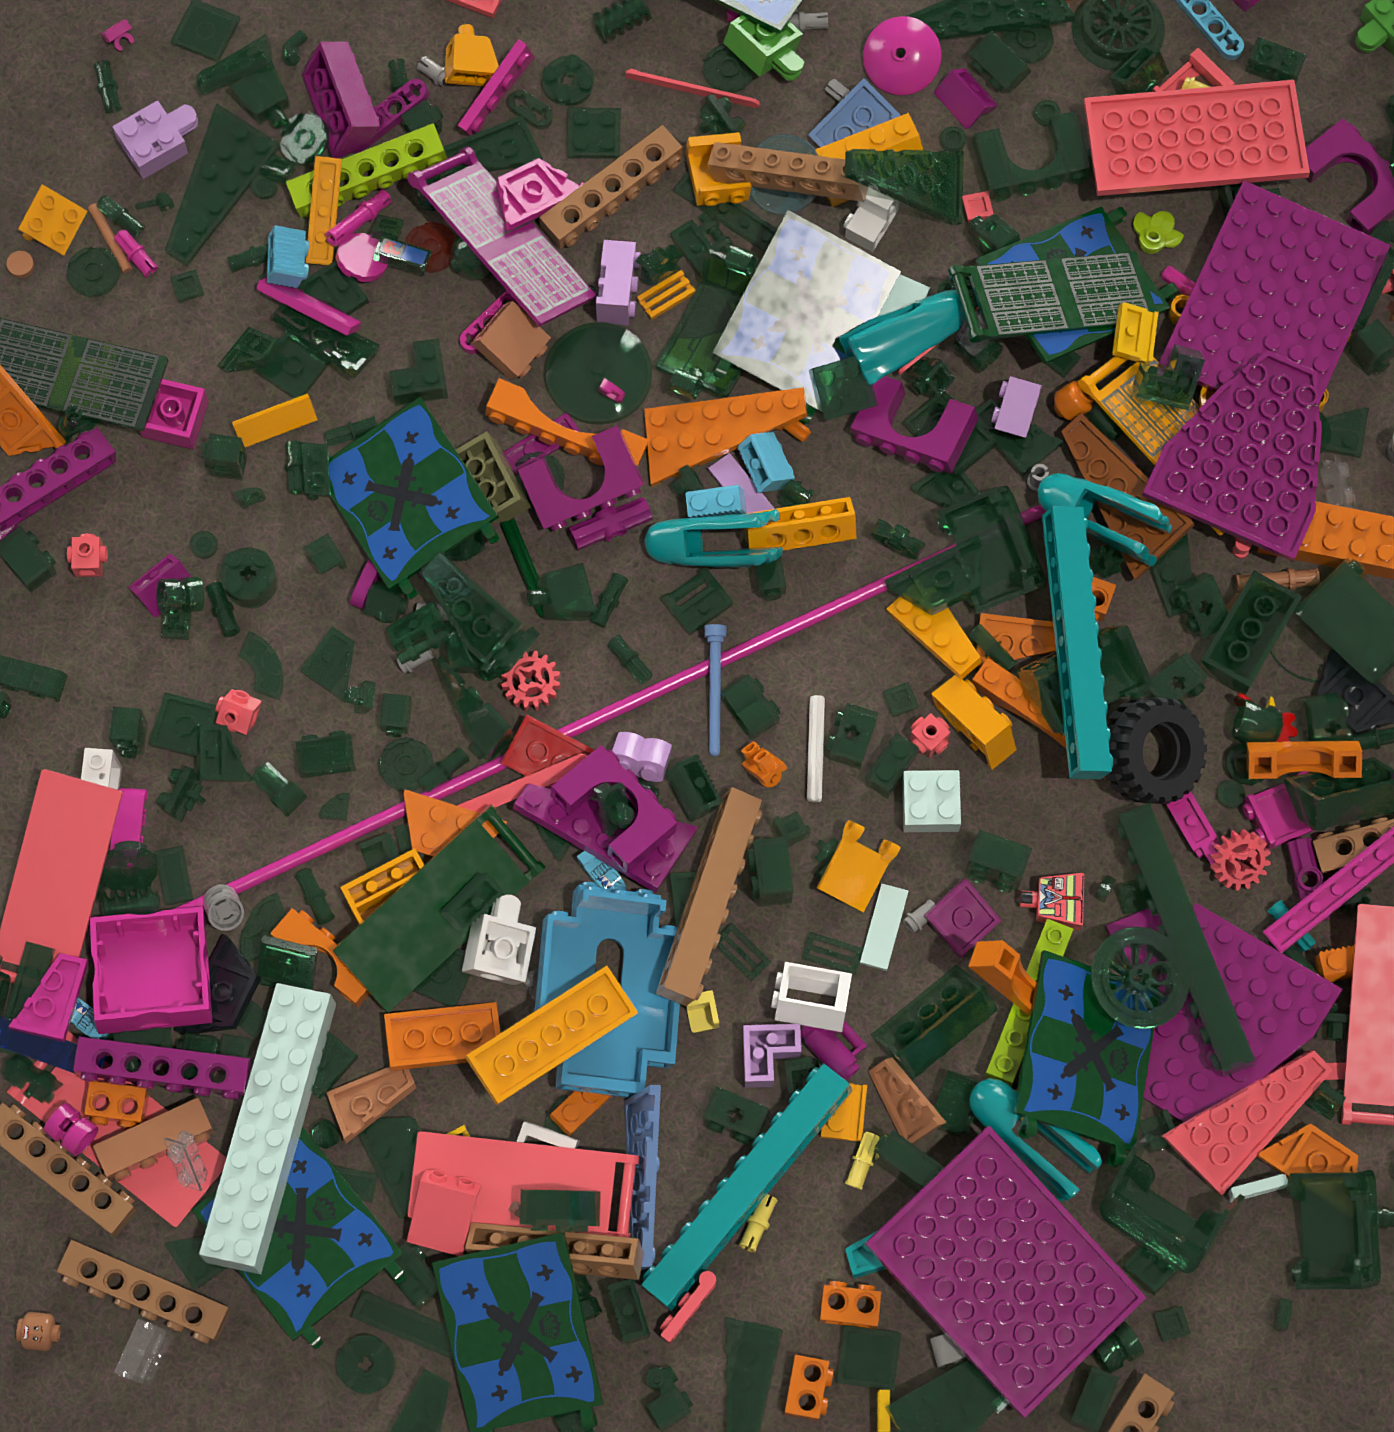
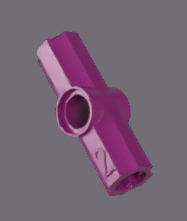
M642 497L618 508L616 506L607 507L596 513L594 518L570 527L569 532L575 547L579 551L603 540L607 542L612 541L611 538L619 534L624 536L627 530L653 520V516L647 501Z
M1301 838L1287 842L1294 874V886L1300 901L1322 885L1323 876L1318 869L1311 838ZM1302 876H1311L1314 880V887L1305 886L1302 882ZM1328 916L1322 922L1329 920L1330 917Z

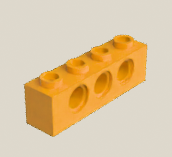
M850 497L777 508L780 520L768 522L763 527L744 528L748 548L783 547V550H791L857 539L856 516ZM764 510V511H758V512H752V513L768 512V511H771V510Z

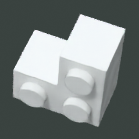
M872 175L865 201L857 202V211L855 214L850 213L844 223V228H846L845 238L873 252L899 210L901 189Z

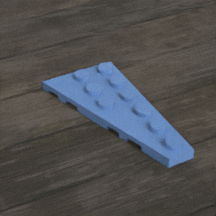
M649 1085L624 1101L626 1152L629 1155L640 1156L639 1164H636L630 1211L631 1238L639 1239L644 1252L641 1271L652 1267V1263L655 1260L653 1238L656 1176L659 1171V1157L657 1155L661 1085Z

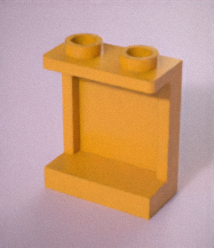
M740 133L688 137L685 155L697 206H714L719 203L728 202L741 203L749 200L752 189L750 182L734 184L716 182L707 165L715 142L741 145Z

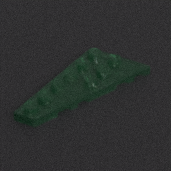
M852 149L845 152L846 178L950 225L962 224L964 151L931 152V150L894 151L887 149L876 151L875 149Z

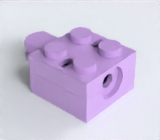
M157 100L112 127L116 139L141 177L145 179L188 154L182 136L198 127V119L195 110L187 104L167 114Z

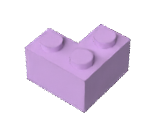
M1011 376L1008 382L1003 380L999 397L1003 398L1001 408L995 407L991 420L992 423H996L995 429L1026 438L1042 386Z
M800 1024L743 1025L745 1088L773 1087V1059L801 1057Z

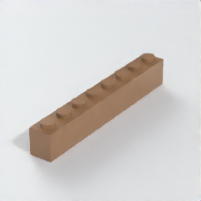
M733 787L723 795L656 994L684 1006L689 1005L694 1000H698L701 996L704 985L700 983L703 974L706 975L711 967L712 959L709 956L711 950H714L719 943L721 935L718 934L720 924L723 925L727 919L729 909L726 906L728 900H731L736 892L737 884L734 883L736 876L741 874L745 866L744 852L750 848L754 839V835L751 834L752 828L758 824L762 815V810H759L762 802L761 799Z

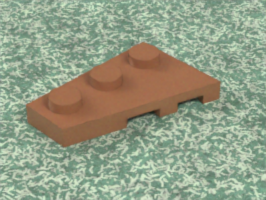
M893 1058L882 1061L868 1071L905 1147L917 1143L947 1123Z
M387 1067L326 1092L346 1144L414 1091L416 1085L409 1069L390 1071V1067Z

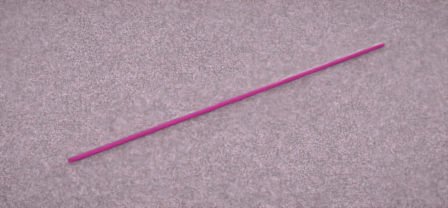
M1040 504L726 650L721 653V668L1039 520L1046 511ZM710 658L557 730L573 738L710 674ZM505 754L421 794L440 800L507 769L508 767L501 764ZM405 801L226 885L232 887L237 894H240L407 815ZM204 895L175 909L203 907L204 910Z

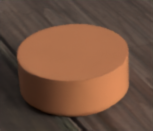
M16 251L8 257L7 268L12 276L25 278L33 272L34 261L29 253Z

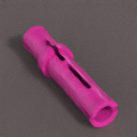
M380 190L370 200L361 202L353 213L325 233V236L329 237L327 241L332 246H337L369 220L373 221L382 209L392 203V199L387 200L391 197L389 193L385 190Z

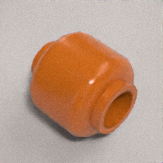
M1072 381L1055 393L1054 410L1058 416L1073 421L1080 413L1085 415L1092 409L1094 399L1081 390L1078 381Z

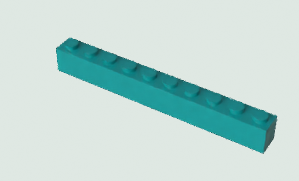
M1052 506L1042 515L1069 778L1102 779L1112 772L1113 756L1109 750L1110 729L1106 723L1107 702L1104 700L1103 695L1105 680L1103 674H1101L1100 667L1102 652L1098 647L1097 640L1099 625L1095 621L1094 609L1096 607V598L1092 594L1093 571L1089 566L1090 545L1087 543L1086 538L1088 523L1086 517H1084L1083 507Z
M824 1063L819 1069L816 1067L811 1071L806 1080L808 1083L802 1090L798 1089L793 1093L788 1101L790 1105L784 1112L780 1111L774 1116L770 1123L772 1127L766 1134L762 1133L756 1138L752 1145L753 1150L748 1156L743 1155L734 1166L735 1171L730 1178L725 1177L716 1188V1195L711 1201L707 1199L698 1210L699 1215L693 1223L688 1222L682 1228L679 1240L674 1245L670 1244L661 1255L663 1259L656 1267L652 1266L643 1276L644 1282L641 1284L642 1287L671 1312L696 1283L700 1274L705 1272L746 1222L748 1217L755 1211L764 1197L769 1194L853 1091L851 1085Z

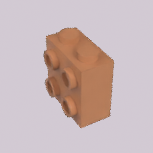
M511 301L500 308L471 344L510 380L518 376L522 378L531 369L529 363L534 357L539 358L547 350L548 346L546 343L551 337L518 305Z

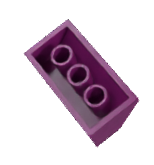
M320 42L301 75L332 158H340L371 143L380 128V120L376 116L371 97L367 93L363 76L359 72L355 55L352 53L349 43Z

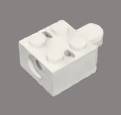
M513 895L498 897L493 902L491 915L482 914L473 917L462 972L510 985L526 981L536 927L518 923L521 902L517 897Z

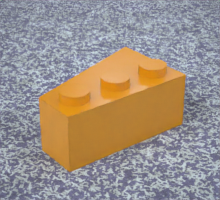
M954 675L932 693L935 707L957 732L961 731L972 742L970 746L975 752L980 749L986 755L987 766L991 770L1016 751L1011 730L1012 722L1004 713L999 714L994 710L993 703L986 696L981 697L977 693L975 686L968 679L961 680L957 675Z

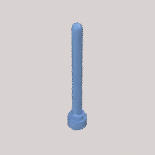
M719 624L705 625V637L707 638V643H710L709 753L713 757L720 754L721 643H724V638L727 635V626Z

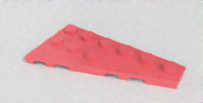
M1308 1050L1270 1072L1262 1079L1244 1087L1163 1134L1161 1137L1217 1194L1223 1195L1333 1070L1315 1051Z

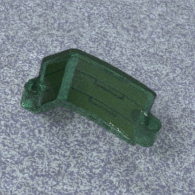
M731 245L726 255L712 249H708L705 253L699 285L656 363L657 370L672 376L669 390L692 400L698 397L702 389L724 398L729 397L744 370L731 364L724 378L719 379L715 377L713 373L721 358L712 352L757 269L758 258H756L755 253L736 245Z

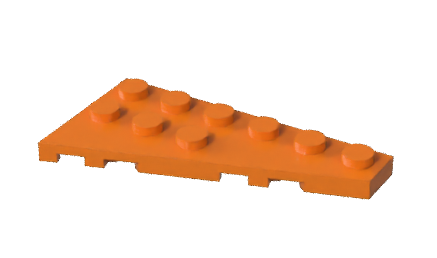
M804 387L644 409L646 433L649 440L648 457L651 486L661 484L662 481L670 477L684 474L683 471L696 465L701 466L738 449V445L753 433L759 434L761 432L767 433L774 429L779 430L807 417Z

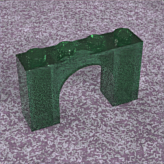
M1076 111L1050 117L1048 129L1056 157L1048 166L1037 170L1023 169L1010 160L999 128L974 134L972 145L985 190L988 191L990 200L1004 201L1009 199L1011 195L1018 193L1024 196L1031 195L1037 189L1047 187L1048 190L1059 188L1062 183L1072 181L1073 184H1079L1090 177L1092 164Z

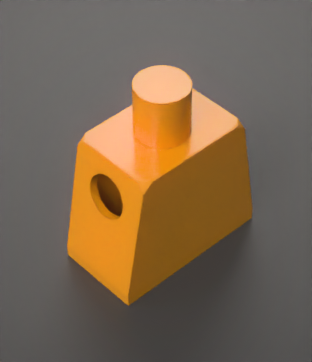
M461 25L458 28V34L452 37L446 48L445 83L485 87L499 67L491 41L486 36L474 35L472 25Z

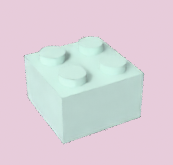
M959 770L904 771L902 777L903 832H959L961 826Z

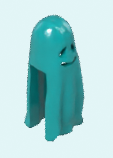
M948 290L870 319L840 336L839 341L845 351L848 362L856 374L857 380L860 383L866 380L868 385H873L879 379L908 364L929 348L941 343L965 327L967 321L957 290Z
M1062 473L1052 474L1040 482L1037 490L1038 501L1045 511L1052 506L1083 507L1084 517L1087 519L1095 502L1099 501L1169 535L1172 531L1169 518L1163 516L1155 504L1139 500L1114 488L1095 484L1086 479L1074 478ZM1087 520V534L1150 567L1156 563L1157 558L1149 553V549L1145 545Z
M777 509L761 513L682 518L657 522L646 533L644 540L645 548L650 557L656 561L665 564H678L680 566L751 567L761 565L762 563L768 564L782 556L783 547L703 551L701 529L758 528L765 526L768 522L780 520V514Z
M988 1078L980 1081L973 1088L969 1103L976 1118L985 1127L990 1126L1059 1201H1068L1071 1197H1074L1080 1189L1011 1130L1023 1117L1014 1114L1017 1091L1001 1080ZM1037 1121L1038 1131L1086 1174L1100 1167L1102 1164L1100 1154L1095 1147L1084 1141L1080 1136Z

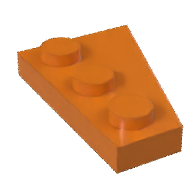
M981 613L976 651L981 657V663L977 667H981L987 658L995 663H1002L1056 652L1053 622Z

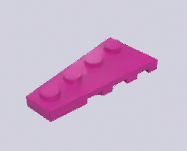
M517 40L458 124L459 128L469 136L481 130L485 123L484 119L498 106L501 98L535 58L529 47L521 40Z

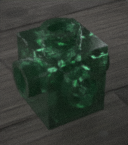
M920 358L913 364V368L906 375L912 382L911 387L921 396L940 397L955 380L946 364L939 358Z

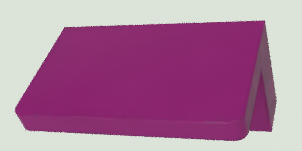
M965 68L952 70L934 91L939 100L966 129L971 128L982 114L991 113L998 106Z
M169 553L128 586V588L144 604L153 617H157L195 587L196 582L180 560Z

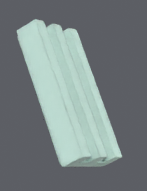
M1281 1174L1232 1187L1228 1191L1230 1203L1284 1189L1289 1183L1286 1175Z

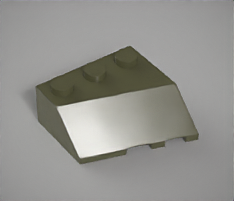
M486 431L456 449L499 516L491 524L508 521L531 508L498 440Z

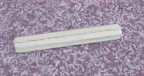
M817 695L810 697L807 775V801L821 802L825 698Z

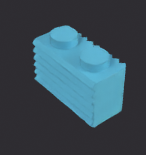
M274 225L268 235V284L273 283L298 288L302 280H306L309 270L308 264H305V257L309 251V241L305 240L306 231Z
M773 431L761 432L759 434L753 433L738 445V450H740L742 459H744V464H747L746 468L749 469L748 473L753 478L757 492L782 490L795 480L793 469L788 464L782 451V445L777 440Z
M739 485L686 492L687 513L690 518L747 513L745 492Z

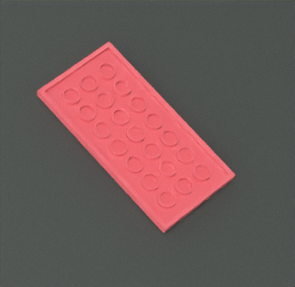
M1294 80L1084 98L1097 196L1241 184L1243 180L1253 183L1309 177L1310 171Z

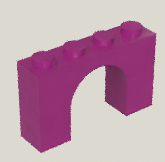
M1343 118L1306 147L1310 171L1309 177L1306 179L1310 184L1332 166L1340 163L1357 164L1370 174L1374 184V192L1353 208L1346 220L1353 229L1370 235L1394 216V167L1390 162L1384 161L1377 154L1376 148L1359 135V131L1353 124L1348 123Z
M885 376L874 383L851 426L855 441L865 447L870 445L877 447L887 455L897 454L913 464H918L919 462L928 465L935 472L942 473L945 471L952 474L978 421L975 407L950 399L938 424L932 431L919 437H906L900 435L892 428L893 419L906 395L902 382Z
M619 425L592 436L604 463L605 478L598 492L589 498L576 499L562 492L545 458L517 469L544 529L551 527L553 532L566 526L565 520L575 516L578 521L591 515L590 509L598 505L603 510L616 504L615 498L623 494L628 499L641 493L639 487L644 486L645 483Z
M600 745L552 785L551 797L569 816L591 797L603 792L620 794L632 803L637 818L626 831L609 844L607 853L621 870L627 874L675 834L677 819L668 808L664 809L657 802V797L650 789H644L638 783L637 776L630 769H624L613 751H607Z

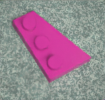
M60 953L41 979V984L34 994L24 1003V1008L17 1018L12 1020L8 1026L9 1029L65 1042L89 964L88 960Z

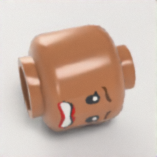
M28 1312L24 1318H20L18 1321L16 1340L21 1342L22 1347L26 1350L49 1351L54 1342H59L61 1326L56 1325L55 1317L52 1314Z

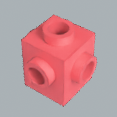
M81 534L80 537H72V546L67 548L68 563H71V569L75 577L103 576V562L108 560L107 546H103L100 537H96L94 534Z
M231 689L225 697H220L216 705L215 711L218 712L216 723L223 725L229 731H238L247 735L256 723L262 701L249 696L244 691Z
M930 713L925 719L921 716L911 726L910 741L912 747L919 754L922 755L924 753L929 759L935 753L941 754L950 744L948 742L950 736L949 726L941 717L935 718ZM930 729L935 735L930 736L926 731Z

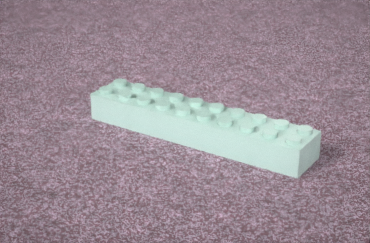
M276 983L199 1255L206 1263L260 1275L262 1273L336 1008V1003L331 994Z

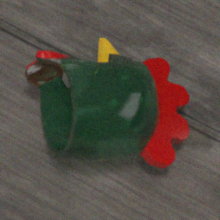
M1239 693L1233 699L1238 710L1232 727V738L1245 745H1247V742H1290L1288 738L1297 736V729L1291 725L1295 720V715L1289 712L1281 713L1276 708L1272 696H1270L1266 708L1255 704L1251 698L1243 693Z

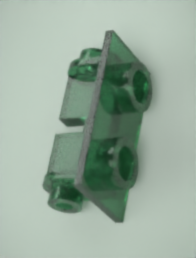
M302 442L304 494L311 501L317 500L318 495L330 496L328 445Z
M18 1054L5 1061L4 1064L6 1066L1 1073L5 1076L4 1079L21 1090L27 1082L31 1084L26 1093L42 1104L44 1102L50 1104L55 1097L53 1093L63 1086V1083L58 1081L55 1075L39 1069L33 1065L29 1058L19 1056Z

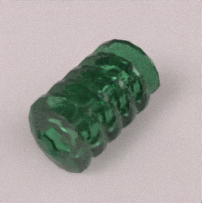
M619 0V4L613 2L610 8H602L601 13H593L592 18L596 31L604 43L607 44L606 35H609L614 40L616 39L615 30H618L623 35L625 34L624 25H627L632 30L634 29L633 20H636L641 25L643 24L642 15L648 20L652 19V16L644 0Z
M147 886L146 894L143 895L140 888L137 887L135 895L131 896L129 890L125 889L124 896L121 898L117 890H114L112 899H109L105 891L101 897L102 915H148L160 912L159 890H157V893H154L152 888Z

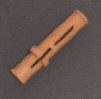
M1289 568L1287 571L1236 575L1235 577L1237 592L1276 588L1295 590V587L1320 585L1318 568L1308 570Z

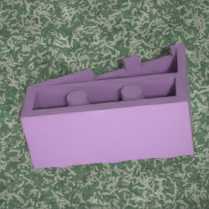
M604 240L601 275L598 283L599 295L596 299L597 323L629 325L630 317H635L636 301H631L632 292L637 293L638 277L634 276V268H640L641 252H636V242Z

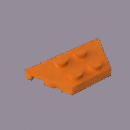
M0 365V446L8 456L21 454L24 451L35 452L40 451L42 448H59L66 443L65 439Z
M406 789L403 794L412 849L415 848L417 853L434 857L480 814ZM488 820L482 824L493 838L498 834L497 830Z
M1311 1123L1261 1151L1256 1156L1348 1219L1354 1214L1353 1196L1356 1190L1355 1173L1358 1167L1359 1155Z

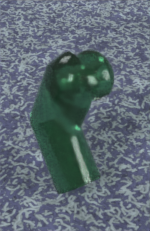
M300 29L282 46L283 60L289 66H295L299 63V47L308 40L306 34Z

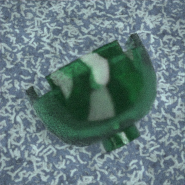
M457 235L452 245L454 258L450 259L457 273L463 272L466 277L474 280L491 277L493 275L492 272L464 240Z

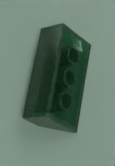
M1254 570L1201 662L1220 683L1238 693L1246 695L1302 597Z
M1375 757L1362 760V778H1333L1327 774L1310 772L1284 779V785L1298 819L1315 831H1324L1329 827L1347 825L1349 822L1368 820L1373 816L1392 814L1394 812V769Z
M955 965L874 1031L871 1036L885 1053L897 1062L907 1076L914 1080L957 1043L965 1039L979 1025L987 1021L999 1009L986 987Z

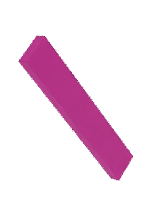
M1394 827L1263 931V934L1277 951L1281 953L1286 951L1394 864Z

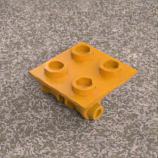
M42 184L18 230L23 232L22 237L28 241L35 239L57 253L65 255L87 210Z

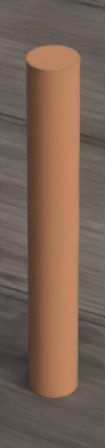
M91 204L88 210L122 272L126 273L133 268L127 260L125 253L114 241L115 235L98 204Z

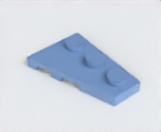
M863 78L808 135L820 147H823L901 115Z

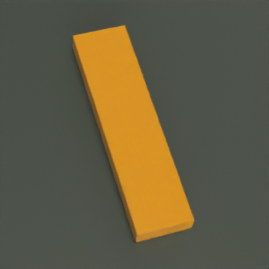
M315 156L308 230L309 251L306 256V263L330 266L333 263L334 246L327 241L329 237H326L325 233L336 226L342 159Z

